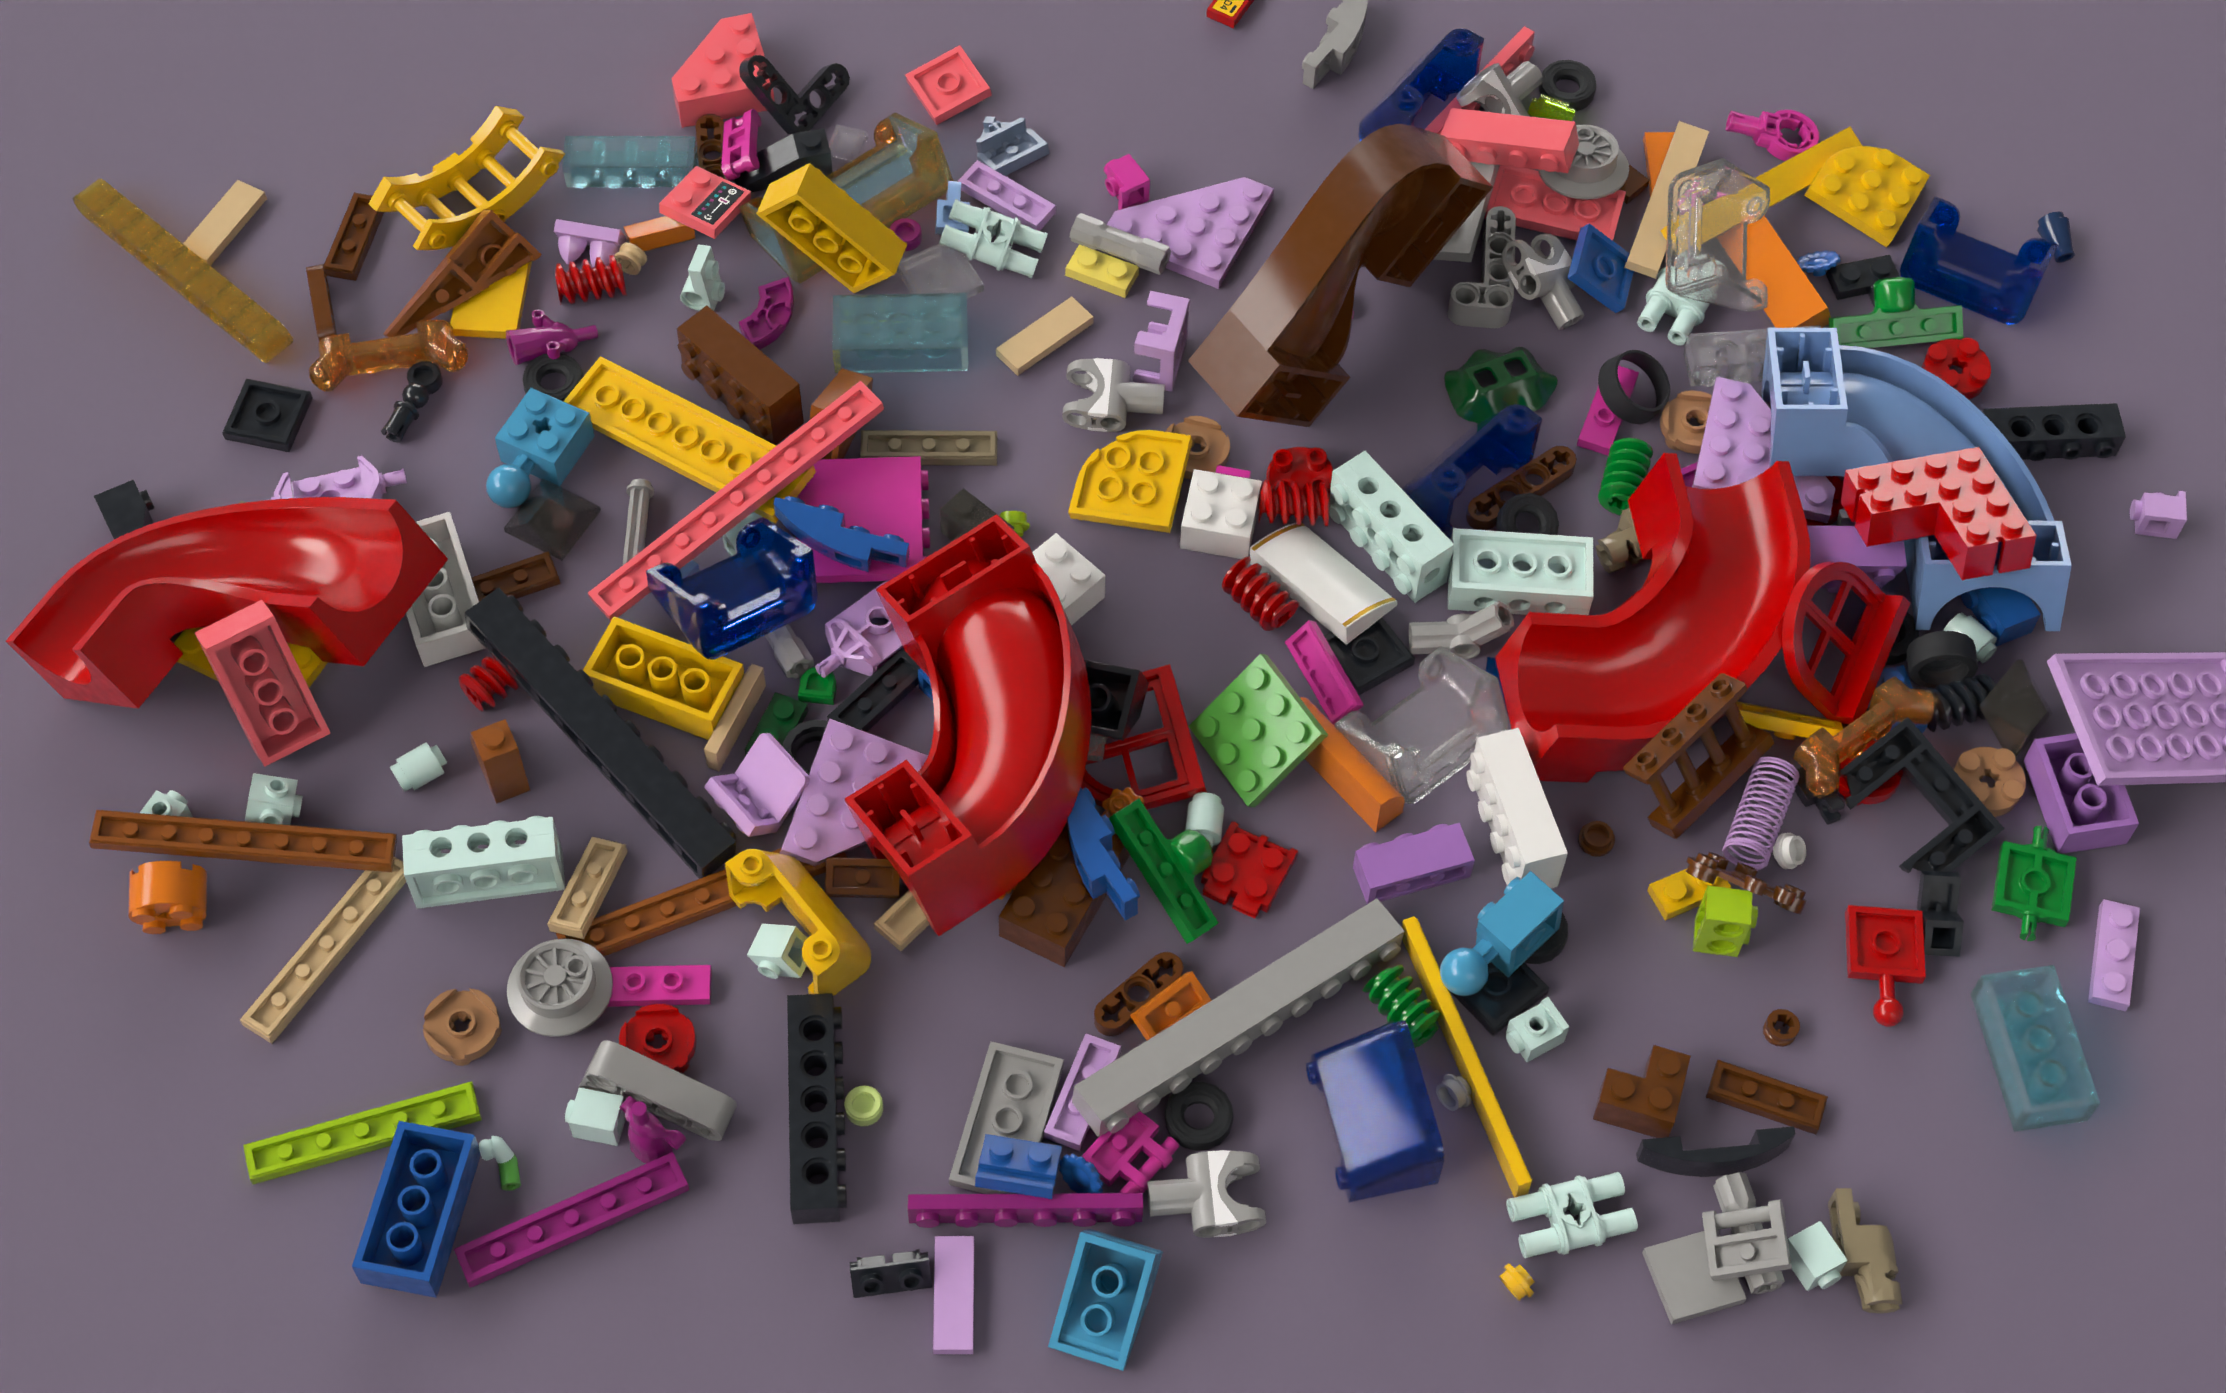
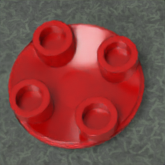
M1292 447L1279 449L1273 454L1267 469L1266 479L1270 480L1273 490L1279 480L1284 481L1286 490L1289 489L1292 481H1297L1300 491H1302L1306 482H1311L1314 492H1316L1320 482H1323L1328 493H1330L1334 469L1323 449L1318 447Z

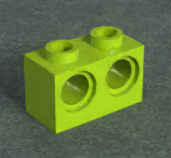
M1707 885L1695 916L1693 951L1738 957L1742 945H1748L1751 928H1755L1757 924L1758 906L1752 905L1753 893L1747 890Z

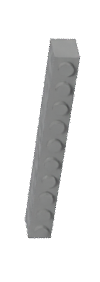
M1378 899L1373 900L1076 1084L1073 1090V1105L1098 1138L1108 1131L1111 1133L1119 1131L1129 1122L1130 1117L1140 1111L1142 1113L1151 1111L1165 1095L1170 1092L1173 1094L1181 1092L1191 1083L1192 1078L1202 1072L1205 1075L1213 1072L1227 1056L1232 1053L1234 1055L1243 1053L1251 1046L1253 1040L1262 1034L1270 1036L1282 1026L1283 1021L1293 1015L1297 1018L1305 1014L1312 1007L1313 1002L1321 997L1325 999L1332 997L1341 989L1342 984L1352 978L1359 980L1371 970L1372 965L1380 960L1387 962L1394 958L1401 950L1400 945L1405 931Z

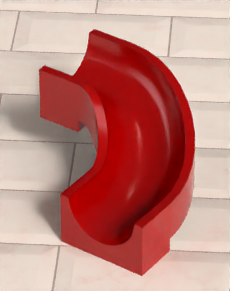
M1663 453L1628 499L1642 558L1652 559L1648 577L1640 592L1621 607L1602 615L1529 612L1495 659L1511 729L1519 728L1539 781L1588 783L1597 772L1623 771V767L1719 674L1724 673L1744 682L1748 690L1766 670L1783 646V620L1790 595L1800 578L1810 569V538L1807 522L1789 461H1776L1765 472L1737 485L1717 489H1698L1685 486L1677 453ZM1723 713V714L1711 725V727H1713V726L1725 715V713Z
M354 497L288 498L208 508L146 525L120 536L93 551L70 568L51 587L5 642L63 698L139 709L183 655L170 638L186 629L207 627L260 600H263L275 617L287 643L309 647L322 662L365 666L448 561V558L400 503L393 499Z
M997 514L876 589L905 652L930 678L934 705L933 739L928 758L918 772L906 759L844 799L874 858L888 859L914 896L929 924L938 936H941L1004 895L1026 878L1046 856L1062 832L1068 820L1067 818L1075 805L1084 777L1090 746V687L1086 665L1077 638L1053 584L1036 562L1030 546Z

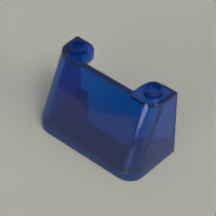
M1455 29L1448 33L1421 56L1362 118L1358 131L1360 141L1372 132L1385 126L1394 124L1414 126L1415 117L1431 94L1446 101L1450 94L1459 93L1479 73L1484 38L1467 29Z
M1935 196L1917 225L1900 267L1901 277L1911 278L1915 283L1916 289L1953 304L1962 305L1963 308L2003 324L2013 325L2022 321L2058 245L2042 238H2031L2024 242L2018 255L1972 238L1956 231L1961 217L1956 205Z
M1514 404L1504 408L1470 428L1408 482L1402 490L1448 538H1451L1454 527L1450 524L1454 499L1465 489L1466 480L1483 465L1497 475L1501 472L1502 468L1510 467L1518 470L1532 461L1542 418L1524 405Z
M764 517L748 523L739 531L736 538L737 554L682 579L680 569L668 562L646 570L648 587L651 593L693 648L707 659H717L809 614L816 605L818 592L813 549Z
M1401 1020L1385 1024L1313 1053L1310 1062L1306 1063V1073L1310 1085L1316 1084L1318 1090L1323 1091L1341 1152L1340 1167H1335V1177L1339 1190H1346L1348 1201L1353 1202L1438 1184L1444 1164V1148L1406 1021Z

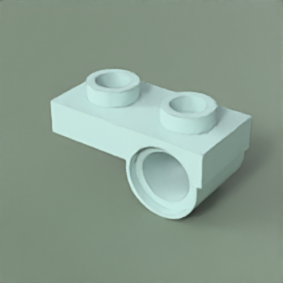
M698 244L688 268V278L680 295L684 305L698 311L706 305L714 311L718 301H722L725 293V284L721 282L718 272L719 264L718 261H715L711 246Z

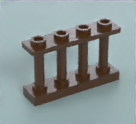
M1724 673L1719 674L1623 767L1627 775L1646 785L1650 784L1660 804L1647 817L1653 828L1677 839L1775 744L1770 733L1744 721L1736 704V701L1747 691L1744 682ZM1725 713L1734 733L1720 746L1711 725ZM1700 737L1709 758L1695 769L1686 749ZM1675 761L1685 781L1674 792L1670 793L1661 773Z

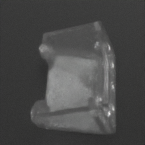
M1724 158L1683 171L1673 178L1668 190L1665 276L1666 287L1670 292L1683 298L1746 312L1767 308V286L1758 279L1746 280L1747 225L1760 220L1766 214L1770 204V187Z
M1442 646L1429 654L1421 662L1418 671L1421 687L1372 723L1369 717L1360 711H1352L1335 723L1336 728L1405 798V803L1414 804L1469 764L1471 762L1470 755L1475 750L1478 737L1507 731L1508 716L1498 678Z

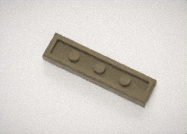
M861 430L860 458L921 456V465L997 466V431Z

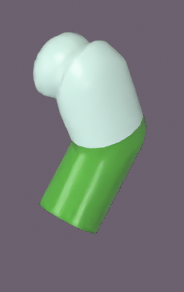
M491 1136V1139L481 1140L479 1150L482 1159L487 1161L495 1158L498 1163L501 1188L505 1191L518 1189L521 1186L517 1157L503 1138L499 1136Z

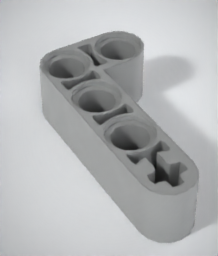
M1494 207L1487 213L1482 238L1481 283L1460 282L1455 284L1451 290L1447 314L1450 321L1456 325L1501 328L1509 322L1514 299V284L1504 266L1502 252L1507 243L1515 240L1516 218L1513 211L1507 207ZM1514 247L1513 250H1512V258H1513L1514 261H1515V247Z
M602 1041L579 1085L580 1088L624 1096L625 1100L628 1096H631L636 1101L645 1103L647 1111L713 1141L722 1140L737 1107L735 1100L726 1094L612 1041Z

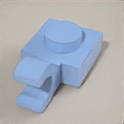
M948 181L946 200L937 199L935 234L942 235L946 224L960 231L969 232V226L949 219L955 199L960 201L961 182Z

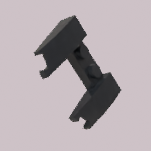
M1908 717L1838 772L1839 777L1846 776L1851 796L1845 800L1850 810L1902 770L1948 823L1949 826L1899 865L1907 873H1910L1912 868L1920 872H1952L2005 829Z

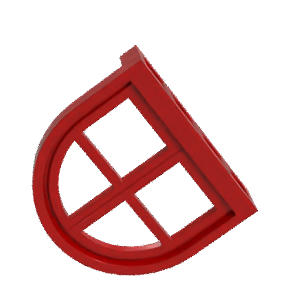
M1846 562L1819 563L1809 569L1797 582L1787 603L1783 620L1782 645L1784 660L1795 687L1828 720L1838 721L1842 724H1861L1910 602L1904 596L1886 595L1860 568ZM1833 580H1839L1842 583L1827 617L1811 599L1824 584ZM1850 588L1866 604L1852 641L1835 625ZM1805 616L1821 631L1808 664L1804 656L1802 642ZM1829 640L1845 655L1831 692L1814 677Z
M1170 664L1142 672L1149 682L1147 692L1154 690L1164 727L1125 738L1124 741L1118 740L1089 749L1086 765L1122 755L1130 786L1135 795L1142 796L1147 810L1193 797L1197 793L1207 792ZM1168 741L1178 779L1139 790L1129 752ZM1085 769L1081 788H1088L1096 805L1103 807V801L1110 798L1114 789L1096 781Z

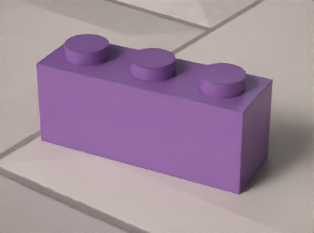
M1460 823L1449 826L1447 824H1439L1427 832L1416 835L1406 833L1390 842L1382 844L1373 842L1364 845L1355 852L1353 870L1365 901L1368 904L1375 899L1381 902L1469 878L1472 874L1475 859Z

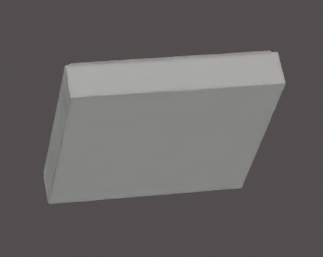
M1704 1231L1646 1247L1642 1252L1671 1325L1743 1304L1747 1299L1738 1278L1713 1281L1710 1277Z

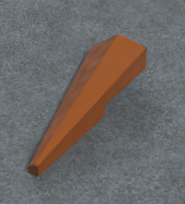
M483 209L383 335L392 342L398 341L400 337L416 328L422 327L436 316L451 310L482 292L496 281L511 275L527 263L535 261L542 254L520 233H515L492 210Z

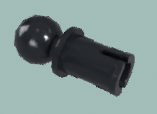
M413 382L408 384L402 393L403 401L395 402V410L381 430L383 435L389 432L386 438L390 441L400 443L412 421L417 420L419 417V412L416 409L422 408L427 404L429 392L420 383Z

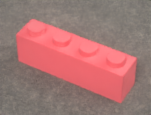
M1451 108L1440 134L1445 136L1469 162L1545 170L1548 172L1568 173L1579 146L1576 123L1574 121Z

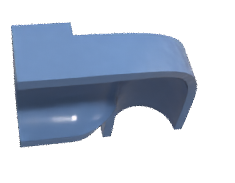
M1767 328L1761 395L1764 402H1771L1769 468L1776 461H1789L1793 476L1844 477L1845 470L1980 447L2037 535L2030 568L1999 574L1997 564L2002 543L1999 542L1993 575L1961 580L1934 535L1904 540L1907 563L1905 570L1909 583L1915 629L1930 630L1932 621L1938 611L1958 595L1979 588L2001 587L2016 590L2030 597L2041 608L2045 631H2060L2072 566L2062 521H2054L2047 501L2033 475L2005 436L1985 414L1945 381L1914 363L1892 354L1869 348L1839 345L1837 328Z

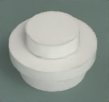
M1792 833L1780 834L1773 846L1775 860L1783 869H1794L1797 865L1802 864L1806 858V845L1803 839Z

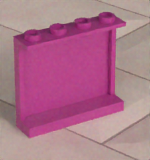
M921 456L820 459L814 464L816 473L796 498L803 500L806 505L810 506L829 505L837 508L839 513H844V528L849 529L850 526H859L869 530L870 534L884 537L885 534L899 536L904 539V542L909 543L910 555L906 568L872 560L869 572L834 561L815 551L796 537V579L799 595H813V583L889 581L927 558L924 557L923 548H930L929 527H923V519H929V498L922 499V491L929 490L928 470H921Z

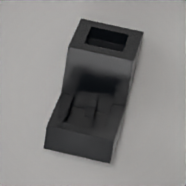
M1921 871L1917 910L1922 911L1925 955L1960 957L1964 921L1957 913L1961 876L1957 872Z

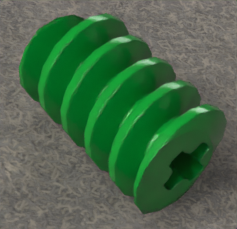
M1623 438L1615 441L1610 446L1600 486L1601 489L1598 494L1599 503L1607 511L1621 516L1622 511L1629 508L1628 499L1647 476V470L1650 467L1653 449L1647 442L1635 438Z
M1400 964L1393 968H1387L1368 981L1362 991L1369 993V1000L1373 1004H1379V1013L1387 1016V1023L1391 1027H1397L1396 1034L1401 1039L1406 1038L1405 1046L1408 1049H1414L1435 1035L1439 1028L1435 1022L1441 1013L1435 1010L1427 1014L1426 1011L1432 1003L1431 1000L1417 1001L1423 990L1420 987L1411 991L1408 990L1414 979L1411 976L1399 979V976L1405 969Z

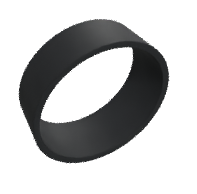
M1628 350L1608 359L1600 369L1598 384L1601 396L1608 408L1626 422L1632 424L1649 422L1669 400L1670 382L1661 364L1646 352ZM1621 360L1636 364L1648 375L1656 393L1655 408L1639 406L1625 394L1618 379V366Z

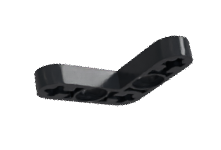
M755 55L742 61L739 68L742 81L789 135L809 131L847 89L850 81L849 73L843 65L838 63L830 64L821 68L797 95L764 56ZM755 65L759 68L757 71L758 76L756 77L753 74ZM834 73L836 76L835 84L826 88L824 85L832 80V74ZM773 87L779 89L782 94L780 104H776L771 98ZM812 91H815L820 96L821 104L819 108L814 107L810 102V93ZM803 111L806 112L807 114H804L800 117V119L798 120L799 125L796 126L794 123V121L796 120L795 115L800 114Z

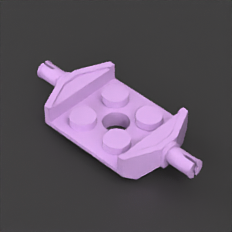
M358 456L359 467L309 477L291 482L288 472L283 473L274 491V497H271L270 500L309 497L382 499L383 494L387 493L386 487L407 484L404 469L382 475L363 456Z
M878 587L825 624V635L831 648V655L815 665L816 671L819 675L821 674V677L825 678L839 666L871 676L877 671V666L903 647L876 591ZM873 618H885L888 620V623L878 626L870 621Z

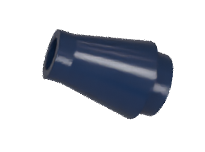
M2060 211L2041 217L2038 220L2039 227L2037 232L2053 254L2055 261L2061 263L2072 259L2075 253L2072 246L2069 218L2064 217L2063 212Z

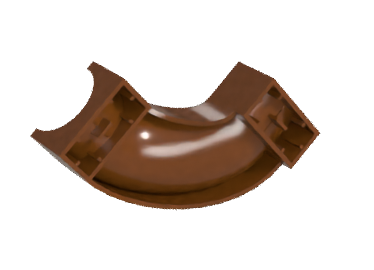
M1404 124L1389 125L1372 132L1356 144L1326 177L1242 294L1190 357L1189 363L1237 417L1310 427L1351 378L1339 365V362L1345 354L1350 338L1355 287L1359 269L1366 267L1379 281L1411 287L1491 191L1493 186L1443 135Z

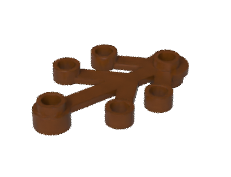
M1709 852L1708 855L1698 853L1696 858L1691 856L1687 858L1686 862L1689 865L1686 872L1705 882L1714 884L1718 876L1760 896L1764 894L1774 899V904L1796 914H1801L1807 900L1804 899L1805 891L1790 884H1785L1784 887L1779 885L1775 887L1769 886L1765 881L1756 878L1757 869L1744 863L1738 862L1734 871H1727L1726 868L1729 860L1713 852Z

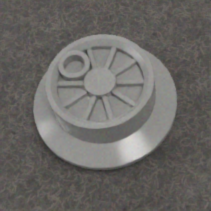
M1576 125L1579 146L1569 172L1538 170L1543 182L1555 192L1570 198L1588 200L1606 197L1618 191L1628 178L1629 163L1624 153L1619 149L1617 140L1610 132L1593 125Z
M575 939L549 940L531 948L513 967L507 984L508 1003L515 1018L528 1030L549 1037L572 1035L592 1025L607 1008L613 989L612 973L603 955L591 945Z

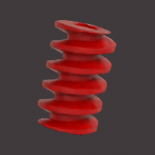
M614 255L609 256L608 265H605L600 257H596L595 267L593 268L587 259H583L580 270L574 261H570L567 272H565L560 263L556 264L555 278L560 305H562L563 296H566L570 304H574L576 294L580 295L583 302H587L589 292L591 291L597 300H601L604 289L610 298H614L616 287L620 289L623 296H627L622 264L617 262Z
M1264 480L1259 496L1258 523H1260L1265 513L1270 524H1273L1277 514H1280L1283 524L1287 525L1290 516L1294 515L1297 525H1301L1304 517L1308 516L1311 526H1315L1320 516L1325 527H1328L1330 493H1328L1325 483L1320 482L1316 492H1314L1311 482H1306L1302 491H1300L1297 481H1292L1289 489L1286 490L1284 481L1279 480L1273 490L1270 480Z
M1248 556L1239 560L1227 571L1222 582V589L1225 593L1231 594L1232 600L1238 604L1240 603L1241 608L1245 612L1250 613V617L1254 621L1259 622L1263 630L1271 631L1283 626L1294 615L1299 607V602L1292 600L1287 603L1290 593L1286 590L1277 594L1281 584L1275 581L1268 585L1271 575L1265 572L1258 576L1262 566L1256 563L1248 567L1251 562V557Z
M487 656L481 660L482 667L474 665L470 668L471 676L465 673L459 676L461 689L481 712H483V702L492 708L496 706L493 694L496 693L503 699L508 697L504 688L505 685L514 690L519 688L515 679L494 657Z

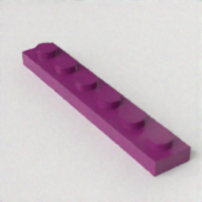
M671 1152L455 1248L454 1251L467 1283L472 1288L689 1191V1186L674 1153Z
M1143 1193L1053 1194L1052 1199L1023 1194H908L909 1223H916L917 1226L923 1228H933L938 1226L939 1223H955L957 1226L964 1228L975 1227L979 1223H994L999 1227H1013L1018 1223H1033L1039 1227H1051L1059 1222H1073L1075 1226L1079 1227L1093 1226L1096 1222H1112L1115 1226L1126 1227L1135 1224V1222H1142Z

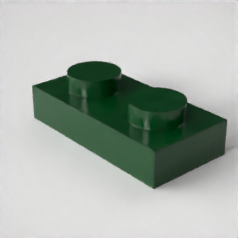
M775 692L744 749L745 756L759 735L763 733H770L783 747V742L788 733L798 724L803 723L809 711L808 704Z

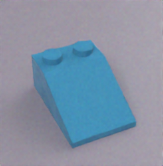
M1093 1229L1081 1231L1048 1347L1124 1371L1153 1290L1163 1251Z

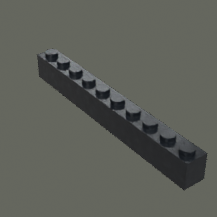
M498 587L464 612L467 629L699 879L711 875L736 854V835L725 822L720 824L711 815L712 810L708 803L702 797L698 796L695 798L687 789L688 784L683 776L676 770L671 772L663 764V756L653 745L646 746L639 738L641 735L636 726L630 720L623 721L617 715V708L611 699L605 694L600 696L592 688L594 686L592 680L582 669L575 670L569 663L570 658L565 650L558 644L553 646L546 639L547 634L538 621L535 619L530 621L522 613L524 612L523 607L513 595L506 596Z

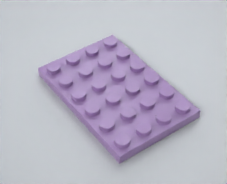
M2226 652L2054 654L2047 660V664L2098 786L2226 782Z

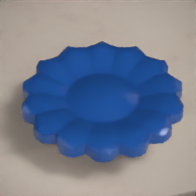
M1825 250L1807 253L1805 256L1799 257L1796 262L1803 272H1813V276H1823L1826 274V270L1837 266V263L1841 262L1840 254H1837L1835 251Z
M1075 1154L1063 1156L1060 1160L1059 1171L1071 1190L1076 1193H1103V1182L1100 1180V1175L1094 1164Z

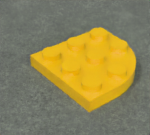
M1856 146L1841 150L1831 156L1817 173L1804 196L1887 248L1930 175L1888 149Z
M1139 430L1117 436L1116 441L1108 444L1101 450L1097 448L1086 460L1078 474L1068 511L1070 518L1170 533L1193 442L1191 435L1155 430Z

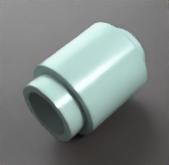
M1962 612L1957 614L1943 630L1963 633L1972 638L1976 647L1977 662H1986L1997 650V647L1994 645L1997 637L1971 615L1967 617Z
M427 742L397 758V763L392 765L390 769L404 792L411 788L415 791L444 774L442 766L447 764V761L437 745L430 748Z
M1202 792L1195 794L1192 801L1188 804L1185 830L1190 829L1200 832L1209 841L1211 847L1219 844L1221 841L1224 806L1221 804V798L1212 793Z

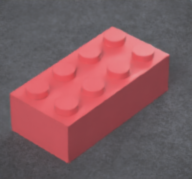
M263 600L195 632L232 709L264 767L331 734L275 617Z

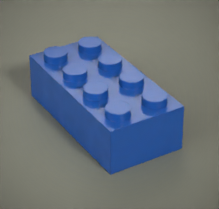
M398 1122L352 1264V1268L361 1284L437 1298L481 1156L475 1135L409 1122Z

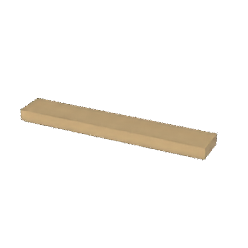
M1681 121L1678 122L1624 268L1656 279L1668 247V242L1660 230L1678 219L1709 131Z
M396 857L394 858L392 872L365 870L243 1015L240 1022L244 1027L271 1044L277 1039L404 886L406 879L404 877V865L401 860Z

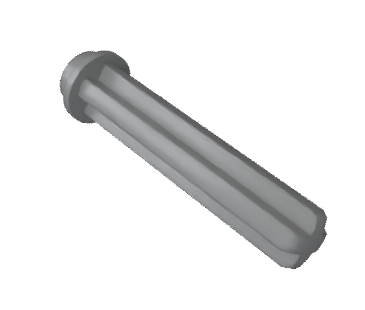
M634 479L627 486L626 493L630 496L623 565L645 548L649 499L654 496V488L651 486V482L646 479Z

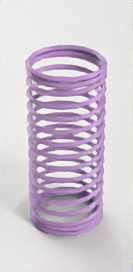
M1766 756L1760 757L1754 763L1741 802L1739 803V808L1729 830V835L1722 849L1724 856L1731 863L1737 865L1738 862H1741L1757 870L1767 867L1771 857L1770 853L1773 851V846L1776 843L1775 840L1781 829L1780 826L1783 824L1785 813L1793 796L1792 793H1794L1795 786L1800 777L1798 770L1786 760ZM1763 762H1771V763H1776V764L1782 765V766H1784L1785 768L1780 767V766H1777V765H1772V764H1763V765H1758V764L1763 763ZM1772 767L1788 773L1793 780L1790 781L1782 774L1773 771H1759V768ZM1764 774H1772L1781 777L1787 782H1782L1769 778ZM1761 780L1765 784H1759L1757 781ZM1754 787H1759L1764 791H1758ZM1780 789H1786L1788 793H1784ZM1756 793L1760 797H1754L1752 794ZM1749 800H1754L1759 804H1752ZM1775 802H1781L1783 806H1779ZM1747 807H1753L1757 811L1749 810ZM1773 809H1779L1781 812L1777 813ZM1746 813H1749V814H1751L1752 816H1754L1755 818H1753V817H1747L1745 814H1746ZM1769 815L1777 816L1779 819H1774ZM1742 820H1747L1752 824H1745ZM1767 822H1774L1776 825L1772 826ZM1740 827H1746L1750 831H1744ZM1764 828H1766V829H1772L1774 832H1769V831L1765 830ZM1742 833L1748 838L1740 837L1738 834ZM1762 835H1769L1771 839H1766ZM1760 842H1766V843H1768L1769 845H1768V846H1764V845L1761 844ZM1731 845H1736L1741 850L1750 854L1762 855L1764 859H1754L1744 856L1737 852ZM1742 846L1749 847L1751 849H1754L1755 851L1748 850ZM1727 847H1729L1733 851V853H1735L1743 859L1763 863L1751 864L1738 860L1728 852Z

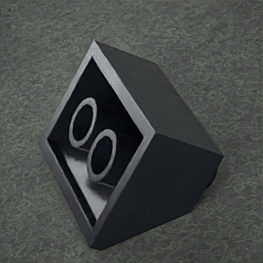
M1084 660L1091 697L1090 734L1124 741L1141 716L1149 682L1140 670Z

